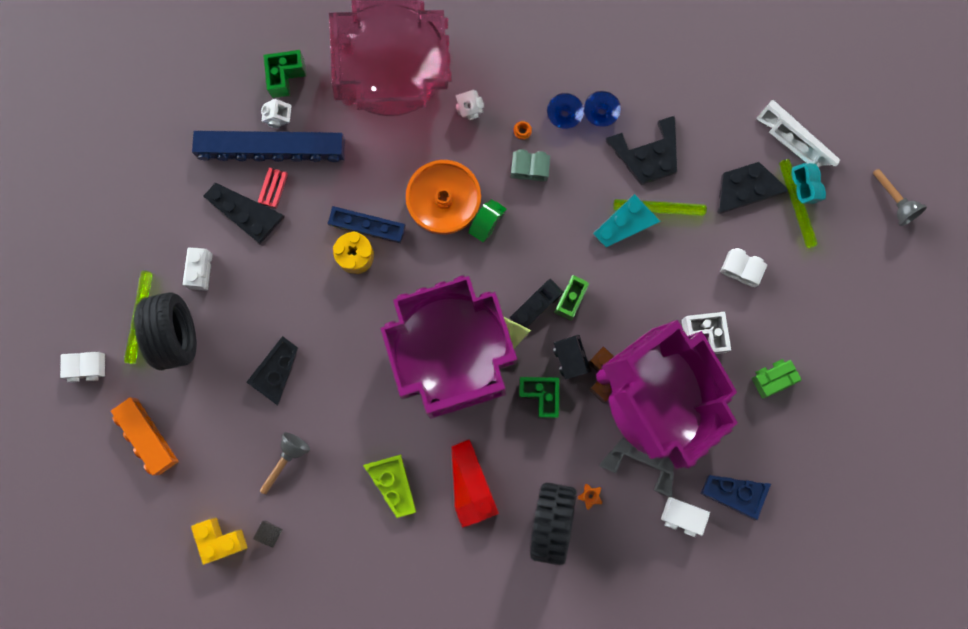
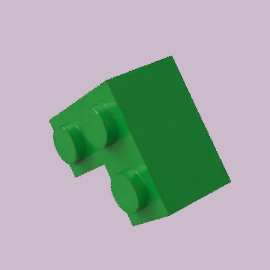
M295 50L263 55L266 85L272 98L290 96L288 79L306 77L305 59L301 51Z
M520 377L519 398L538 399V418L558 419L559 378Z

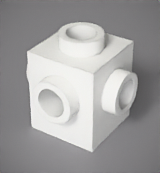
M471 90L456 95L458 102L456 109L463 118L472 120L478 118V114L483 113L484 103L482 98L478 96L477 91Z
M278 99L265 103L261 110L262 122L267 123L272 128H279L289 123L292 105Z

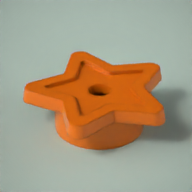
M585 484L584 492L577 497L585 502L587 510L594 504L601 505L603 503L599 497L601 487L592 489L588 484Z

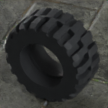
M547 482L542 484L535 511L530 545V558L534 561L559 566L566 563L577 494L575 488Z

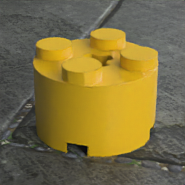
M353 231L337 239L333 246V255L338 265L345 272L361 274L372 266L374 250L364 235ZM353 251L357 253L355 256L351 254Z

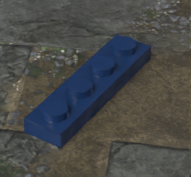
M332 206L327 223L332 227L355 231L400 244L406 227L403 223Z

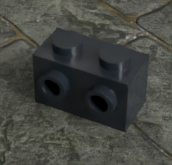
M580 335L554 342L553 351L556 358H559L561 364L559 365L561 375L565 377V380L591 372Z

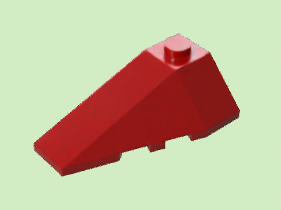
M470 439L451 446L455 510L462 528L499 514Z

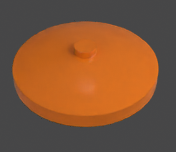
M436 160L423 165L412 175L406 188V205L412 219L424 230L434 234H452L466 228L475 219L481 205V189L477 178L466 166L452 160Z

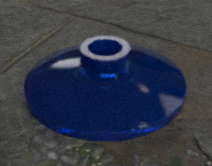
M595 92L585 101V117L595 126H610L620 116V102L610 92ZM603 109L605 113L601 114L598 110Z
M561 93L554 96L547 106L548 119L554 126L561 129L575 127L581 122L584 115V107L580 99L569 93ZM566 111L568 115L564 116L562 115V112Z

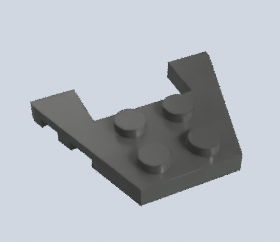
M625 437L617 443L599 465L606 470L617 473L624 455L661 471L654 491L667 497H672L674 473L673 463L670 458L650 459L648 454H644L636 449Z

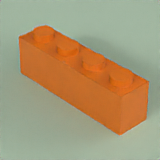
M130 397L111 410L113 421L124 431V438L134 446L133 451L145 463L144 468L150 475H161L179 462L137 398Z

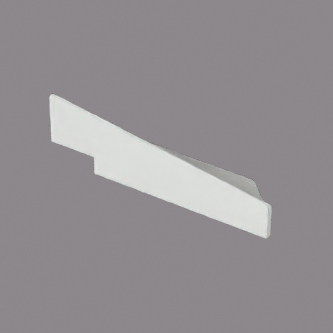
M771 100L756 118L758 121L771 127L772 129L769 133L806 163L816 164L818 167L838 165L840 159L774 100Z

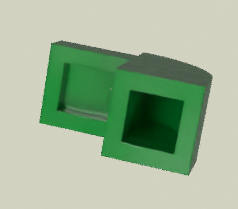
M492 199L488 203L485 202L472 222L468 233L484 243L492 234L496 223L505 214L507 208Z

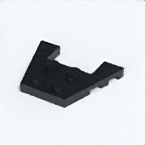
M675 116L658 121L657 124L663 139L631 150L628 149L622 133L606 138V143L613 148L618 158L622 159L627 165V169L641 185L677 173Z

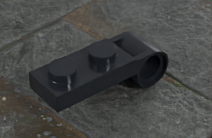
M550 278L510 318L515 323L527 328L564 291Z

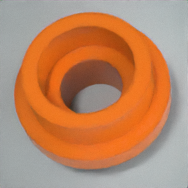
M520 121L515 124L513 132L516 138L525 140L530 137L532 128L529 123ZM520 129H525L526 132H525V133H520L519 130H520Z

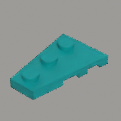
M634 194L593 235L605 247H608L661 221Z

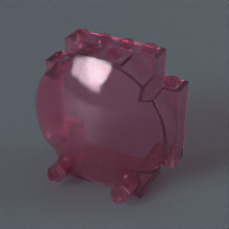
M351 0L352 12L329 13L331 76L335 100H342L347 106H351L356 102L357 110H365L376 115L400 116L411 113L419 108H426V101H430V98L436 94L438 89H448V82H452V75L449 65L450 53H448L449 35H445V29H448V17H444V10H424V0Z

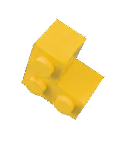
M217 518L208 519L191 526L203 565L247 549L242 529L222 535Z

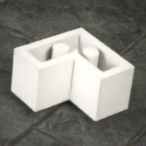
M725 312L686 316L682 319V327L687 336L702 331L715 354L731 351Z

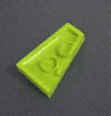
M402 455L363 465L396 518L416 513Z

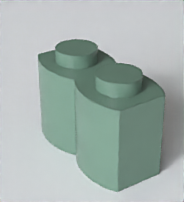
M522 149L513 152L510 177L547 181L549 177L550 155H546L542 151L531 154L527 150Z

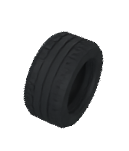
M168 292L145 297L137 304L134 312V329L138 346L145 361L152 368L161 371L188 365L196 355L197 340L193 319L183 298L175 293Z

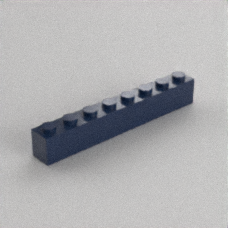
M193 131L192 153L199 160L203 161L214 158L220 161H227L228 159L265 161V159H272L273 161L282 162L284 159H288L294 162H301L302 160H310L311 162H320L321 160L339 162V160H344L345 137L343 133Z

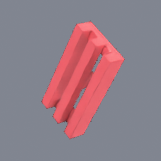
M269 167L258 203L277 208L288 176L287 172H281ZM273 174H274V177H273V180H272V183H271V186H270V189H269V192H268L266 201H264V200H265V197H266V194H267V191H268V188H269V185H270V182H271V179H272V176H273ZM281 176L273 203H271L270 201L275 190L278 177Z

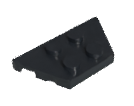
M760 162L724 172L721 179L722 187L719 196L718 214L784 194L788 191V188Z

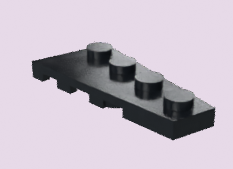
M216 182L203 195L205 199L259 244L285 217L283 214Z

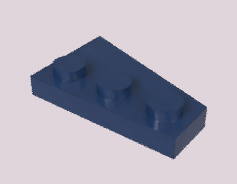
M709 475L701 495L753 520H758L771 484Z

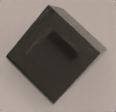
M265 520L260 524L253 539L273 548L283 529Z

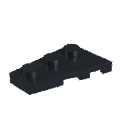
M282 336L246 383L278 406L298 347Z

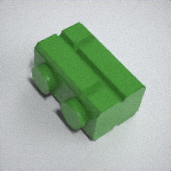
M572 275L554 313L572 321L590 283Z
M781 359L773 363V368L767 370L764 367L755 372L756 376L752 377V381L762 399L802 380L791 360L785 362Z

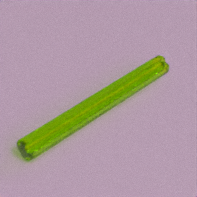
M785 159L779 163L788 188L806 247L813 248L818 243L805 204H802L797 197V185L792 178L793 167L791 161Z
M615 199L613 209L618 210L627 200ZM642 201L651 212L705 215L707 212L705 204Z
M141 271L124 357V362L128 364H135L139 346L134 329V312L137 304L143 298L149 296L153 275L149 271Z

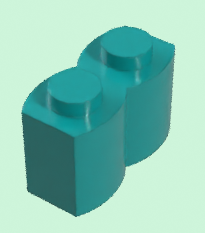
M802 163L792 168V178L797 185V197L802 204H814L826 199L825 187L820 182L821 172L816 164Z

